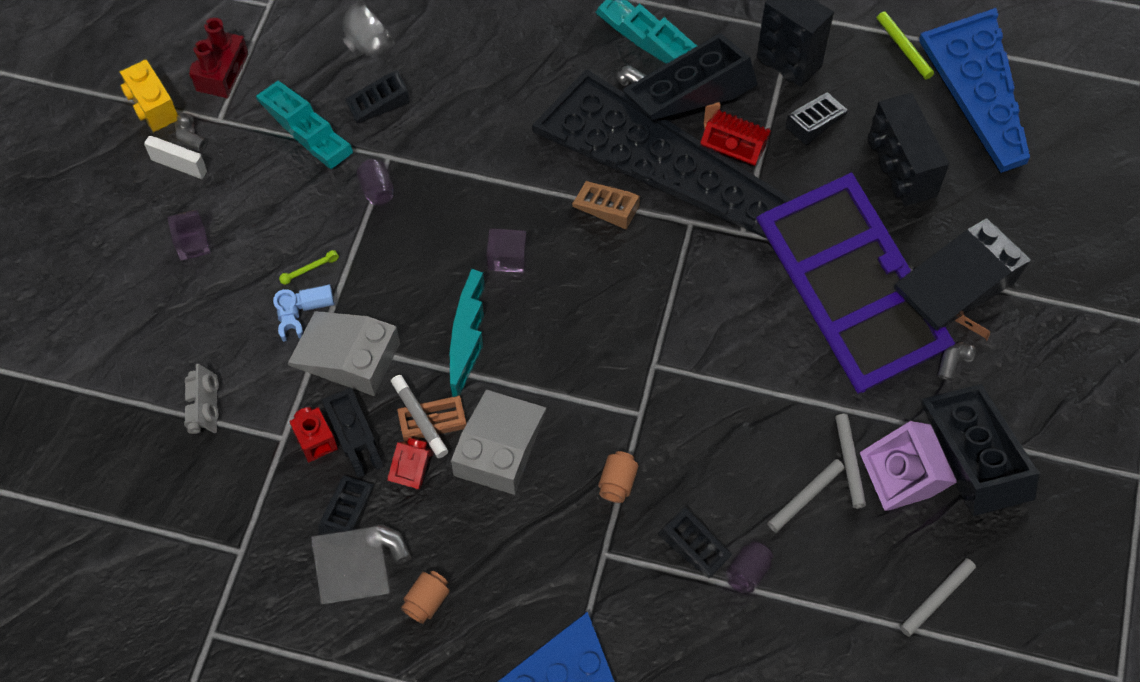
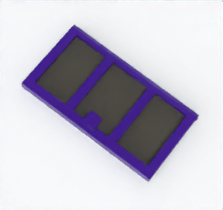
M852 172L764 212L756 218L857 394L864 393L944 353L947 348L955 345L946 327L936 331L893 288L895 283L911 272V269Z

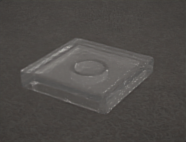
M380 526L312 536L321 604L389 594Z

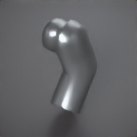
M632 66L622 67V70L617 72L616 75L619 83L624 86L628 85L629 82L634 83L646 76Z
M180 113L175 122L177 140L186 146L203 152L207 146V139L195 134L193 117L189 113Z
M958 342L947 348L943 353L937 377L952 381L957 364L962 360L967 362L973 361L976 348L973 345H966V342Z
M378 524L372 526L371 530L366 533L365 538L370 546L378 547L382 544L389 547L397 565L406 563L411 559V555L399 531Z

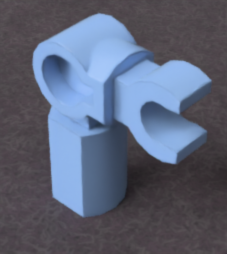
M330 284L302 289L296 294L288 289L280 290L275 294L273 303L277 310L278 320L281 322L278 327L280 338L283 342L287 341L286 332L291 328L296 329L299 338L302 337L303 328L299 321H297L299 309L308 311L335 305Z

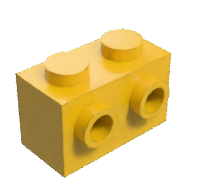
M147 59L120 71L124 81L120 87L127 100L133 99L135 102L132 106L140 121L145 119L153 132L177 121L178 115L172 99Z

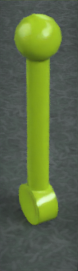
M335 250L329 251L325 257L289 274L282 273L279 281L287 285L291 282V279L324 263L335 262L338 260L339 255Z

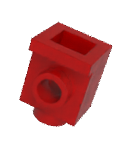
M310 407L302 408L294 414V419L289 421L308 463L338 449L334 436L319 407L314 410Z

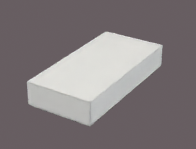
M149 136L144 143L152 161L203 179L207 173L203 158L199 153L154 136Z

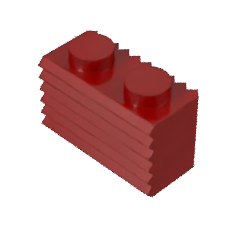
M719 109L715 111L707 122L700 145L756 166L763 155L771 131L769 128L765 129L764 126L759 127L758 124L749 123L748 120L743 121L742 117L739 119L737 116L732 117L731 113L728 115L725 111L721 113Z

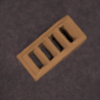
M586 181L574 200L573 207L627 229L639 208L640 196L628 191ZM589 192L594 194L590 202L584 201ZM599 197L604 198L600 205L596 204ZM609 201L614 202L612 207H607ZM620 205L624 206L623 210H619L618 207Z

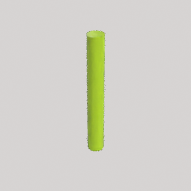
M881 12L877 16L880 24L924 79L931 78L934 75L932 68L887 12Z

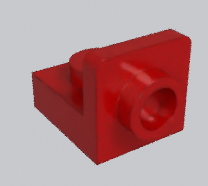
M408 437L407 442H397L387 481L420 489L429 457L433 456L434 453L432 449L426 447L427 442Z

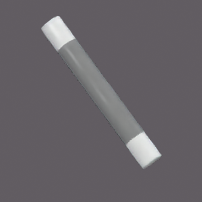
M397 375L391 379L392 385L436 457H444L449 452L403 376Z

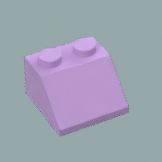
M909 421L859 452L885 511L931 498L957 483L930 424Z

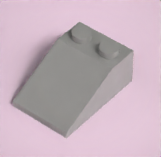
M315 311L288 365L375 396L400 345L397 327L368 316Z
M486 390L465 426L451 459L453 475L515 495L545 416L546 407Z

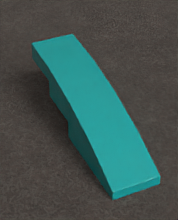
M605 0L596 11V14L615 30L666 64L697 46L665 17L659 21L640 3L635 8L627 0Z
M279 80L256 95L259 103L274 119L328 168L332 169L354 153L351 145L333 132L330 123L316 114L308 101Z
M471 269L460 296L453 323L450 346V386L452 397L460 396L483 348L482 332L478 331V328L484 318L483 303L479 301L485 289L483 272Z

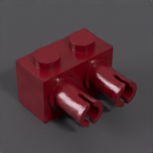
M213 17L204 24L208 34L207 39L195 43L196 47H193L197 60L191 64L189 75L192 78L196 91L228 99L249 53L244 36L225 32L223 21Z

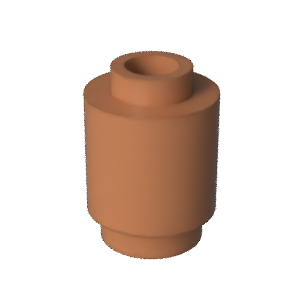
M618 451L607 456L598 485L600 488L599 495L602 498L611 502L623 503L625 498L630 495L639 467L631 454Z
M431 571L430 574L422 572L404 597L405 603L401 609L415 621L424 624L427 618L431 619L449 594L450 591L446 587L448 581L435 571Z

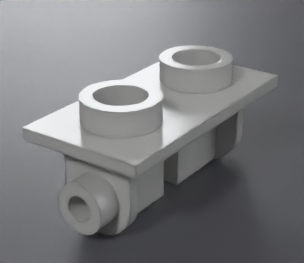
M196 364V371H190L185 378V401H195V403L185 406L184 426L187 428V432L191 434L200 433L203 427L213 433H217V419L219 416L217 390L219 383L217 375L200 364Z

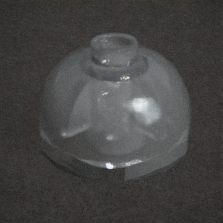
M357 0L348 8L342 18V29L346 35L342 40L353 53L358 50L366 56L380 55L397 42L376 15L367 9L364 1Z

